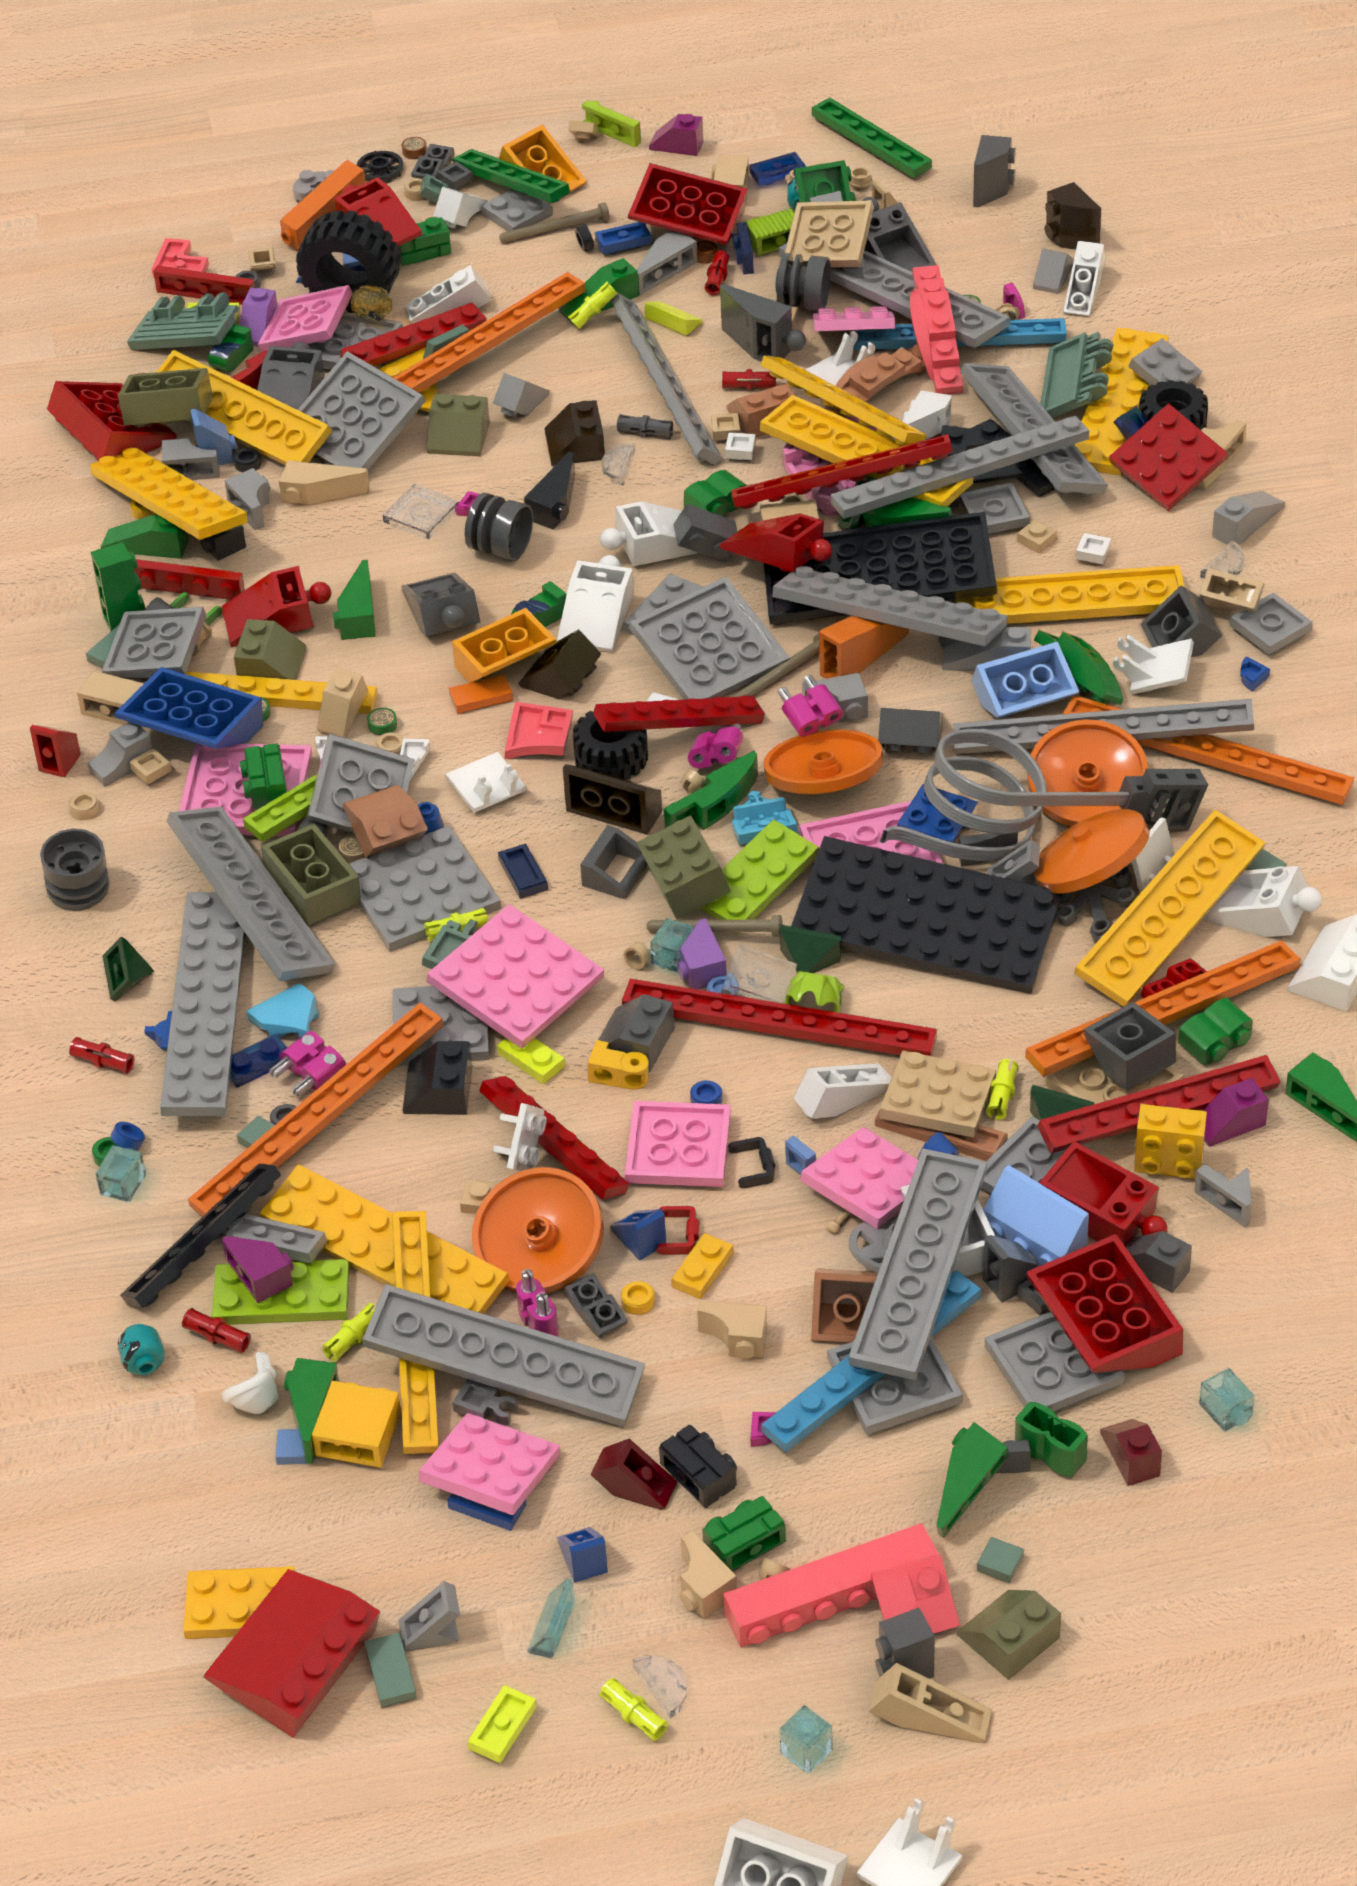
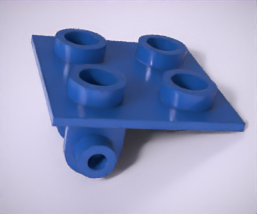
M922 784L897 823V826L912 829L949 842H954L962 828H965V826L944 816L931 804L926 796L924 784ZM937 788L941 795L949 802L969 813H972L978 804V801Z

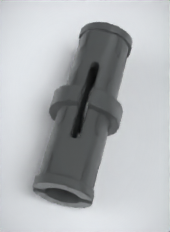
M619 414L617 419V431L632 432L640 434L641 437L654 435L671 438L673 434V421L651 419L647 415L634 417Z

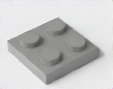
M513 189L481 205L482 214L506 231L537 224L553 215V207L544 200L531 197L528 194Z
M1163 338L1132 358L1128 365L1130 369L1150 385H1156L1157 382L1161 381L1168 382V380L1176 382L1185 381L1187 384H1192L1199 379L1203 372Z
M1013 483L963 492L959 496V502L965 514L985 511L988 534L1025 527L1030 524V516Z
M1275 593L1262 598L1259 601L1256 612L1241 610L1230 617V626L1268 655L1312 631L1313 625L1311 620Z

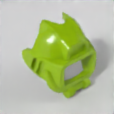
M799 971L790 980L791 984L784 1004L791 1005L792 999L798 1003L807 992L811 991L816 997L818 1006L832 1003L834 1005V1012L840 1013L842 1003L841 992L845 986L839 982L838 978Z

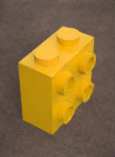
M1141 1104L1137 1125L1134 1172L1196 1179V1170L1202 1166L1207 1111Z
M332 1381L312 1433L315 1456L382 1468L401 1415L398 1392L386 1388L360 1386L352 1382Z

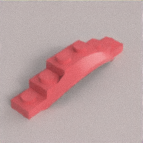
M939 265L914 267L912 276L915 288L910 294V314L915 338L930 379L934 382L936 393L946 395L963 393V382L959 367L960 358L955 338L956 329L948 290L946 291L944 279L941 278Z

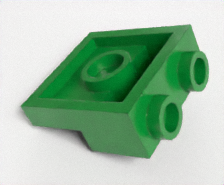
M845 160L794 169L799 202H811V197L837 191L841 192L843 201H856L854 192H850L849 182L852 180L850 167L845 164Z

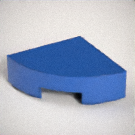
M1246 656L1242 661L1240 678L1244 686L1253 691L1270 676V668Z

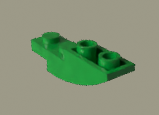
M1038 630L1034 641L1044 646L1058 642L1078 689L1087 693L1089 691L1093 692L1092 698L1100 703L1108 705L1110 701L1119 705L1122 704L1124 699L1115 675L1103 657L1089 643L1080 637L1063 631L1060 637Z
M752 751L706 775L705 787L665 807V828L691 815L695 824L705 830L729 814L733 807L738 806L746 797L758 777L757 753Z

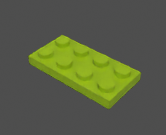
M773 819L721 869L731 893L700 909L717 920H754L816 859L819 847Z
M346 1259L313 1260L312 1263L292 1261L294 1270L290 1272L293 1286L259 1303L256 1302L229 1264H218L215 1268L212 1318L221 1317L226 1320L228 1325L347 1320L350 1276L349 1261Z

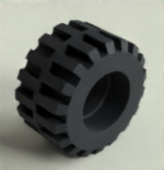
M1168 380V382L1161 381L1157 382L1156 385H1150L1147 387V390L1141 393L1139 400L1138 430L1168 403L1200 430L1204 427L1207 428L1208 398L1203 394V390L1196 388L1194 384H1187L1185 381L1176 382Z
M592 711L585 714L586 717H580L577 720V724L573 728L576 766L625 780L631 779V775H638L640 769L645 768L646 761L648 760L647 730L604 732Z

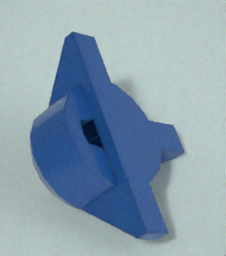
M168 1011L166 1020L159 1022L156 1026H145L144 1030L145 1035L164 1050L168 1048L172 1011Z

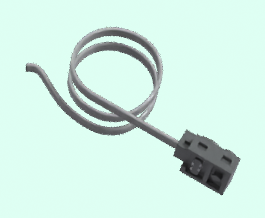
M957 730L945 735L938 744L934 757L935 763L930 767L924 782L927 798L940 813L967 828L996 834L1017 833L1027 829L1026 836L1020 842L1011 846L976 847L941 840L901 826H891L883 831L880 842L883 844L888 840H898L949 857L975 861H999L1031 840L1035 824L1044 806H1119L1121 809L1139 812L1146 821L1149 830L1160 818H1166L1169 831L1189 830L1209 784L1200 769H1145L1143 776H1125L1119 792H1047L1045 779L1040 767L1034 758L1017 742L989 730ZM959 743H980L996 747L1008 753L1024 767L1030 775L1037 792H1027L1011 773L993 762L976 757L945 758L943 750L948 746ZM956 770L973 771L987 775L1001 783L1010 792L979 785L967 779ZM940 773L954 788L983 802L1003 806H1021L1025 817L1014 820H998L964 811L941 795L934 785L933 777Z

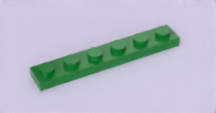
M829 97L812 107L813 117L912 178L932 168V159Z
M470 149L452 158L453 163L457 161L471 170L473 175L528 194L531 197L542 199L547 203L558 202L563 196L570 193L569 183L474 149Z

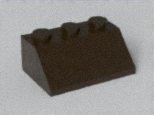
M565 764L563 767L567 812L648 835L662 813L660 789L579 766Z

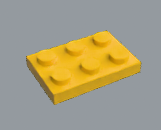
M294 1566L188 1571L184 1617L185 1639L234 1637L287 1569L295 1571Z

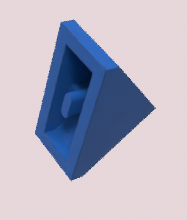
M662 1209L638 1210L610 1226L612 1232L639 1261L657 1251L658 1244L666 1243L665 1215Z
M592 1527L557 1537L574 1583L608 1572L604 1537Z

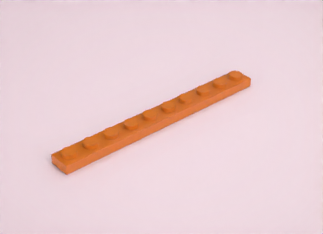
M566 272L393 378L420 393L586 291L585 282Z
M1075 695L1063 714L1121 710V708ZM1209 734L1137 740L1142 746L1340 805L1345 803L1354 784V777Z
M1281 940L1134 1003L1161 1023L1167 1025L1207 1008L1222 998L1233 997L1296 970L1300 966L1301 958ZM1115 1011L1026 1048L1025 1058L1045 1077L1095 1056L1084 1035V1029Z
M419 1002L189 1197V1206L203 1217L259 1163L274 1165L278 1168L444 1026L443 1019Z

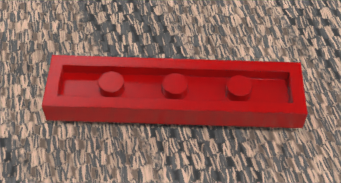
M159 265L153 271L156 291L158 293L198 299L204 297L203 295L212 294L215 298L219 293H226L229 303L243 305L250 288H255L254 279Z
M136 559L138 568L134 569V573L138 574L143 589L174 593L186 592L190 595L228 600L233 599L245 590L243 574L241 572Z

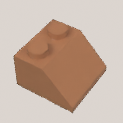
M782 384L737 398L727 404V410L729 413H738L739 425L745 434H756V437L767 434L760 431V421L790 396H795V394L787 384Z
M399 785L343 803L344 810L366 858L377 855L383 850H390L404 845L408 841L418 840L428 830L417 803Z
M817 1268L814 1275L811 1340L848 1343L855 1340L878 1275L877 1272Z

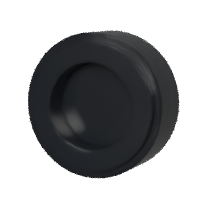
M583 224L576 227L575 235L583 251L593 249L594 241L587 225Z
M243 448L233 455L234 467L240 472H245L252 468L257 470L261 466L260 453L256 449Z

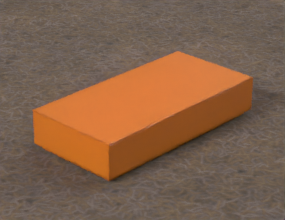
M505 674L449 688V694L457 714L513 700V693Z

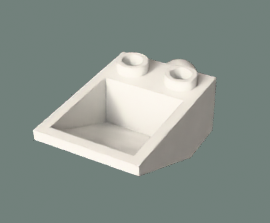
M647 502L616 506L615 528L605 529L600 536L601 545L607 550H615L622 545L633 566L646 565L698 553L677 544L673 524L682 511Z
M612 555L604 556L599 563L577 560L569 582L557 641L579 629L599 651L613 653L634 594L632 568L621 567L618 558Z
M1299 866L1245 870L1203 920L1262 937L1292 935L1303 911L1311 912L1318 909L1322 902V896L1316 888L1308 887Z

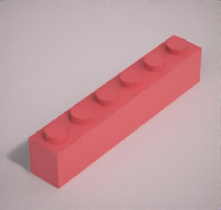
M920 1523L723 1593L724 1614L740 1647L759 1644L777 1634L793 1632L805 1624L816 1620H826L844 1610L864 1606L869 1601L877 1599L870 1573L939 1553L925 1527Z

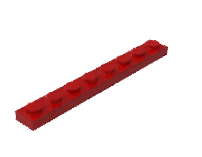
M949 434L733 489V503L735 508L749 509L755 507L758 504L757 502L764 500L776 502L784 499V495L792 493L796 495L807 494L812 491V488L819 486L831 488L838 485L839 481L842 480L858 481L864 479L866 474L874 472L885 474L891 472L893 467L901 465L913 467L920 464V460L928 458L940 460L947 457L948 453L953 452Z
M1264 1055L1040 1120L1037 1127L1050 1154L1066 1150L1073 1141L1083 1145L1137 1129L1141 1104L1200 1111L1205 1109L1223 1088L1253 1078L1263 1092L1277 1088L1281 1081L1268 1056Z

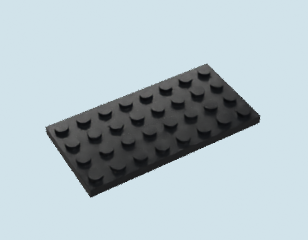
M985 511L823 533V539L827 540L832 546L831 557L823 562H818L812 558L802 565L811 567L816 572H833L842 578L863 579L865 583L873 585L885 584L899 591L912 590L917 592L918 595L942 597L945 601L997 594ZM764 563L770 625L846 615L772 597L773 586L790 572H784L779 567Z
M824 836L791 926L841 936V949L1032 994L1060 906L1062 893H1052L1045 887Z

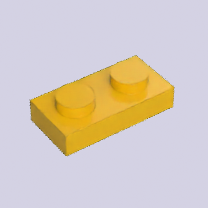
M704 1233L671 1278L672 1287L702 1299L734 1254L733 1244Z

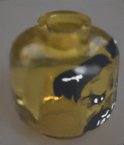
M363 285L354 291L351 308L355 311L358 318L378 322L391 312L392 299L389 298L386 289L382 287Z

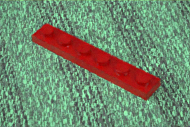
M469 303L341 349L340 358L348 351L368 364L376 366L426 347L427 341L461 325H464L471 331L484 323L487 318L473 303Z
M754 696L625 703L611 702L596 704L593 711L604 732L762 723L765 716Z
M507 1076L482 1081L479 1092L504 1114L518 1117L521 1103L543 1109L536 1103L533 1097L527 1095ZM545 1110L546 1127L544 1133L539 1135L537 1143L572 1174L580 1178L602 1200L625 1195L630 1183L621 1177L616 1169L605 1163L594 1150L589 1149L573 1132L567 1130L559 1123L554 1115Z

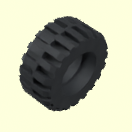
M343 210L333 211L332 214L326 213L312 223L296 255V268L298 275L302 276L300 279L305 288L308 287L310 289L309 293L349 285L353 295L345 310L349 313H356L357 310L365 312L371 308H376L387 298L398 276L401 264L398 245L396 241H392L393 236L388 230L385 231L380 222L370 220V216L366 214L361 216L356 211L351 210L347 213H344ZM332 252L352 256L363 265L366 271H355L341 265L334 258Z

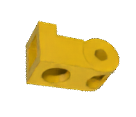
M596 1040L588 1060V1082L632 1090L641 1089L647 1085L649 1081V1061L643 1053H625L609 1049V1042Z

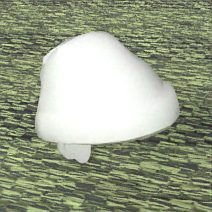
M257 1352V1374L244 1382L224 1390L221 1394L226 1404H231L237 1409L252 1414L264 1413L279 1398L277 1385L274 1380L277 1374L271 1366L270 1358L265 1352Z

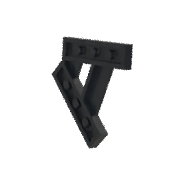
M992 419L986 420L972 428L943 425L941 436L949 434L953 452L948 453V456L1011 436ZM1031 459L973 478V483L1016 477L1038 497L1055 489L1054 485L1042 474L1041 469ZM959 497L947 507L957 509Z

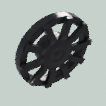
M391 151L370 152L362 156L357 162L358 167L368 168L363 169L365 181L378 177L383 182L388 181L389 183L397 176L400 177L404 168L402 158Z

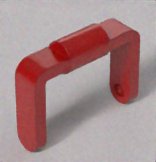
M693 1206L660 1207L659 1209H662L665 1217H689L686 1222V1240H688V1243H660L657 1245V1253L662 1255L689 1254L695 1246V1241L699 1239L700 1221L696 1219L695 1208Z

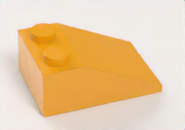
M543 124L502 146L499 159L569 183L570 192L585 185L587 182Z

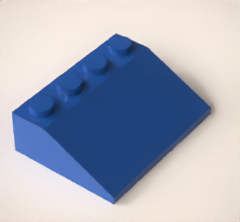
M160 667L115 712V718L214 749H220L249 742L263 727L262 698Z

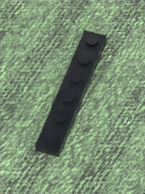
M260 1163L255 1166L120 1295L126 1304L143 1308L154 1303L159 1297L158 1293L166 1285L177 1281L182 1275V1270L190 1262L201 1258L206 1251L205 1248L213 1240L224 1236L229 1230L228 1226L236 1218L247 1214L252 1208L251 1204L259 1196H264L273 1189L274 1182L281 1176L274 1165Z

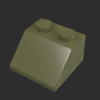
M434 394L429 410L427 453L480 457L490 424L488 398L475 395Z
M247 619L234 655L236 674L239 676L297 680L306 652V644L275 621Z
M1008 1589L957 1631V1636L1009 1680L1060 1638L1061 1612L1036 1591Z

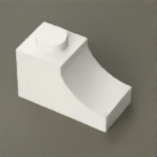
M442 187L433 216L437 218L442 217L448 227L456 229V225L466 227L470 218L476 212L481 211V205L488 201L468 193Z

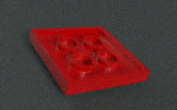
M1168 403L1109 456V461L1163 508L1169 511L1228 458V452Z

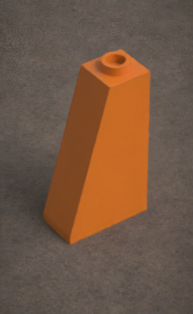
M349 160L343 162L280 220L283 242L299 251V247L312 223L326 213L332 214L333 211H337L334 197L341 195L344 188L348 185L360 186L366 183L364 170Z
M850 616L819 631L820 676L827 679L854 673L860 674L909 634V629L856 616Z

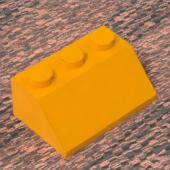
M524 608L452 641L454 665L470 683L556 644V638L527 608Z

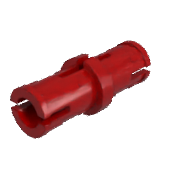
M719 250L715 252L713 262L707 269L708 278L704 288L710 295L719 294L720 286L727 278V265L730 256L725 251Z
M747 369L746 372L722 371V388H746V390H752V388H773L776 386V378L771 376L770 372H752V369ZM737 379H761V380H737Z
M75 1037L69 1048V1053L73 1057L93 1062V1065L99 1068L106 1066L126 1074L132 1070L135 1062L133 1054L112 1049L109 1044L104 1042L97 1044ZM93 1052H97V1053H100V1054L109 1056V1057H111V1059L106 1058V1057H102V1056L97 1055V1054H93Z
M194 1308L188 1309L182 1320L183 1328L206 1337V1340L212 1344H223L236 1350L238 1353L245 1352L251 1340L250 1333L226 1324V1320L221 1317L212 1318Z

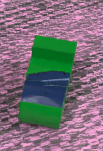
M233 324L221 344L214 345L211 348L208 356L209 366L227 372L234 371L254 350L251 328Z
M549 581L542 585L541 593L530 598L528 601L523 600L516 604L511 614L527 608L546 627L562 618L567 595L553 582Z

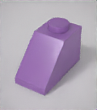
M250 288L243 302L240 326L251 328L253 346H258L278 306L276 290Z
M700 919L680 948L681 962H677V969L681 980H686L692 989L705 988L714 977L727 976L726 959L707 919Z

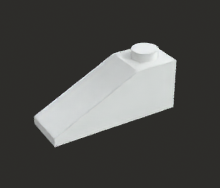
M879 1063L808 1068L793 1099L811 1119L836 1117L885 1093L892 1077Z

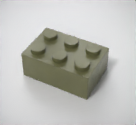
M198 368L129 375L118 394L124 426L133 425L139 428L147 426L149 423L169 425L175 421L182 420L192 423L190 410L197 409L206 414L213 399L208 369Z
M691 815L637 842L648 869L676 920L731 893L717 860Z
M315 823L261 846L263 865L308 926L360 904L359 876Z

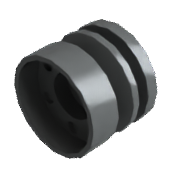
M784 253L776 275L777 302L788 305L790 301V306L798 307L802 298L806 311L818 312V309L826 308L831 278L830 258L811 255L807 267H804V260L801 254H797L793 262L792 254Z
M485 492L479 494L471 505L465 523L464 536L467 547L488 554L493 552L495 556L516 561L525 552L532 534L534 517L531 506L514 500L505 501L503 497Z
M72 828L59 831L46 840L42 846L40 857L48 898L55 905L68 910L86 909L101 902L108 893L110 883L106 867L103 842L99 837L85 829Z

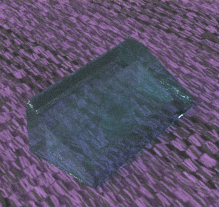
M566 1578L549 1594L529 1644L528 1653L551 1659L552 1656L554 1657L575 1602L572 1579Z

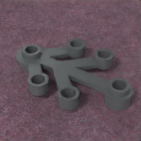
M1124 867L1107 879L1113 880L1116 886H1125L1130 883L1132 877L1128 867ZM1099 882L1082 889L1070 905L1066 904L1059 907L1057 917L1060 924L1065 926L1071 925L1077 920V915L1089 901L1094 920L1090 928V934L1093 942L1096 944L1113 925L1111 921L1106 919L1101 897L1119 903L1122 908H1128L1136 899L1135 892L1130 887L1118 890ZM1072 892L1063 893L1060 904L1068 902L1072 898Z

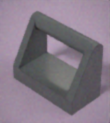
M607 825L580 864L582 886L618 898H625L647 865L637 842L620 829ZM617 854L635 859L620 883L605 873Z

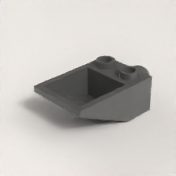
M866 197L862 200H872L874 206L865 251L911 272L914 267L937 265L901 202L880 209L879 203L875 198Z
M725 284L720 286L722 330L753 359L762 362L764 355L785 358L791 350L800 351L804 348L806 336L800 330H792V306Z
M296 342L292 347L269 346L263 361L257 391L298 410L324 379L322 351L310 349L309 345L304 342Z
M455 572L401 586L417 625L425 636L481 623L474 589Z

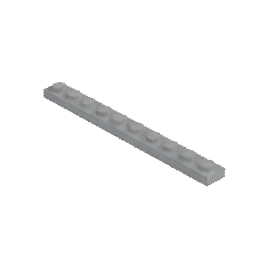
M618 293L611 299L616 309L615 314L622 320L624 324L623 329L631 336L632 345L641 354L639 358L648 367L649 376L656 381L658 392L667 401L665 403L666 407L675 416V423L683 430V438L693 448L692 454L701 462L706 460L716 465L722 457L635 302Z
M1075 415L831 494V504L842 518L845 519L1088 440L1090 430Z
M1252 699L953 723L954 731L964 729L993 731L1014 740L1024 749L1034 748L1046 733L1057 726L1085 719L1100 720L1114 724L1127 731L1136 740L1254 730ZM980 743L954 744L956 755L1002 751L996 747Z

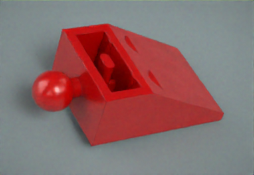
M378 177L360 186L348 185L344 188L341 195L334 197L337 211L343 210L344 213H347L351 210L356 211L361 216L363 214L370 216V220L380 222L383 225V229L391 233L393 236L392 241H396L398 246L422 235L421 229L391 187Z
M801 513L749 523L720 543V549L779 567L784 572H794L797 567L804 565L812 558L818 562H823L832 555L831 544L823 539L824 521Z
M299 566L269 573L221 606L230 646H238L247 619L275 621L290 633L313 628L314 624L308 602L313 601L316 604L327 603L332 595L330 586L325 582H316L309 590L305 591Z
M1076 1141L1072 1142L1039 1182L1044 1187L1089 1213L1088 1235L1097 1242L1117 1234L1124 1246H1126L1140 1230L1142 1235L1161 1231L1168 1232L1166 1221L1160 1216L1153 1215L1159 1192L1158 1186Z

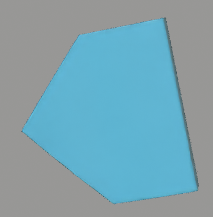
M753 790L748 794V801L743 805L733 807L734 819L732 820V828L739 845L748 844L773 819L798 834L797 823L790 809L786 808V800L783 797L767 799L761 796V792Z
M300 983L246 1011L251 1023L262 1030H268L271 1041L292 1032L302 1037L308 1031H311L309 1026L311 1021L319 1017L315 995Z

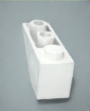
M1078 241L1063 314L1090 317L1105 263L1104 244Z
M469 265L465 269L456 272L454 276L446 281L435 285L422 296L413 299L406 305L410 322L415 323L469 303H473L479 309L490 302L491 297L486 283L473 267Z
M921 390L915 400L912 399L909 411L904 412L902 422L927 434L925 440L940 434L942 426H947L951 420L952 395Z

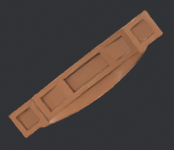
M916 344L909 350L901 347L893 354L884 352L861 359L843 374L835 386L867 402L885 386L898 378L910 373L921 376L927 372L918 344ZM825 405L824 409L846 418V415L840 413V408Z

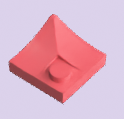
M515 702L504 759L538 754L564 756L573 718V710Z
M940 1554L870 1573L883 1621L920 1608L934 1634L960 1626Z

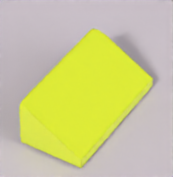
M661 301L646 302L644 304L645 318L686 336L703 323L702 319Z

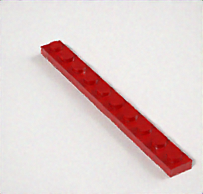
M631 978L622 998V1005L643 994L673 1002L674 1018L895 1055H901L902 1051L932 1056L937 1039L936 1028Z

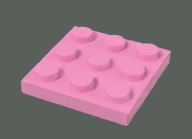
M346 285L281 299L258 343L261 352L266 349L268 350L269 346L292 347L296 342H304L306 344L313 342L323 343L331 339L353 295L350 286Z
M886 306L871 307L870 312H861L860 307L845 308V312L835 313L834 308H820L818 313H813L814 331L895 329V318L893 312L888 311Z
M634 1101L625 1180L628 1183L723 1187L731 1105Z
M862 1127L802 1170L800 1181L878 1229L900 1212L904 1202L901 1187L910 1185L918 1160L867 1128Z
M467 1413L419 1470V1482L514 1515L559 1458L560 1445Z

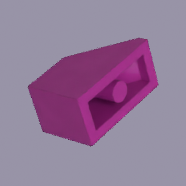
M677 114L655 132L649 144V150L697 156L704 142L703 117L693 116L692 114Z
M1253 1078L1223 1088L1203 1110L1207 1111L1204 1141L1209 1147L1266 1126L1269 1099Z
M232 1236L222 1238L226 1261L257 1303L293 1286L290 1272L294 1270L293 1263L286 1252L281 1253L273 1242Z

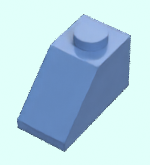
M191 409L196 447L216 450L219 465L234 463L232 452L237 451L234 435L228 434L225 424L197 409Z

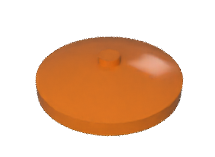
M1076 720L1057 726L1046 733L1031 752V756L1042 771L1047 792H1119L1125 776H1143L1145 769H1148L1146 755L1137 740L1124 729L1100 720ZM1027 772L1029 791L1037 792L1035 785ZM1044 806L1042 811L1053 820L1071 827L1091 816L1121 808L1119 806Z
M823 730L805 737L796 736L775 746L764 758V772L768 783L779 790L797 794H822L856 786L874 776L883 765V752L880 742L871 735L853 730Z
M1130 809L1111 810L1091 816L1063 831L1046 845L1040 852L1039 868L1033 873L1039 886L1045 887L1052 893L1057 894L1070 893L1093 886L1116 874L1138 856L1149 839V827L1139 812Z
M550 1167L526 1169L507 1177L497 1184L480 1204L472 1227L474 1253L476 1257L508 1273L510 1281L504 1287L506 1290L516 1293V1285L522 1280L521 1272L525 1269H531L533 1277L541 1283L546 1293L554 1292L574 1282L593 1263L603 1240L604 1218L595 1195L577 1176L567 1171Z

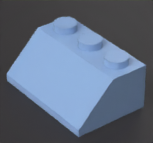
M1058 642L977 665L971 680L982 707L997 719L1079 695L1078 687Z
M1010 1165L1004 1168L983 1209L995 1236L1018 1242L1026 1253L1030 1252L1034 1256L1038 1266L1087 1246L1089 1213Z

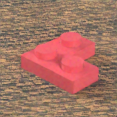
M165 238L152 266V275L154 277L153 271L157 265L207 272L209 267L208 257L188 256L191 250L190 240Z

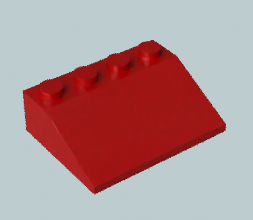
M649 163L629 211L628 219L727 245L738 229L745 212L748 189Z
M55 381L47 410L98 461L104 456L115 457L121 455L123 450L127 448H138L147 453L161 447L162 440H173L177 437V434L167 425H160L159 423H149L147 426L139 428L133 425L124 426L118 394L123 387L122 383Z
M1117 1234L1026 1272L1027 1278L1092 1373L1151 1368L1183 1354L1184 1329Z
M287 1569L206 1671L203 1678L294 1738L365 1645L364 1641H368L376 1631L380 1610L351 1591Z

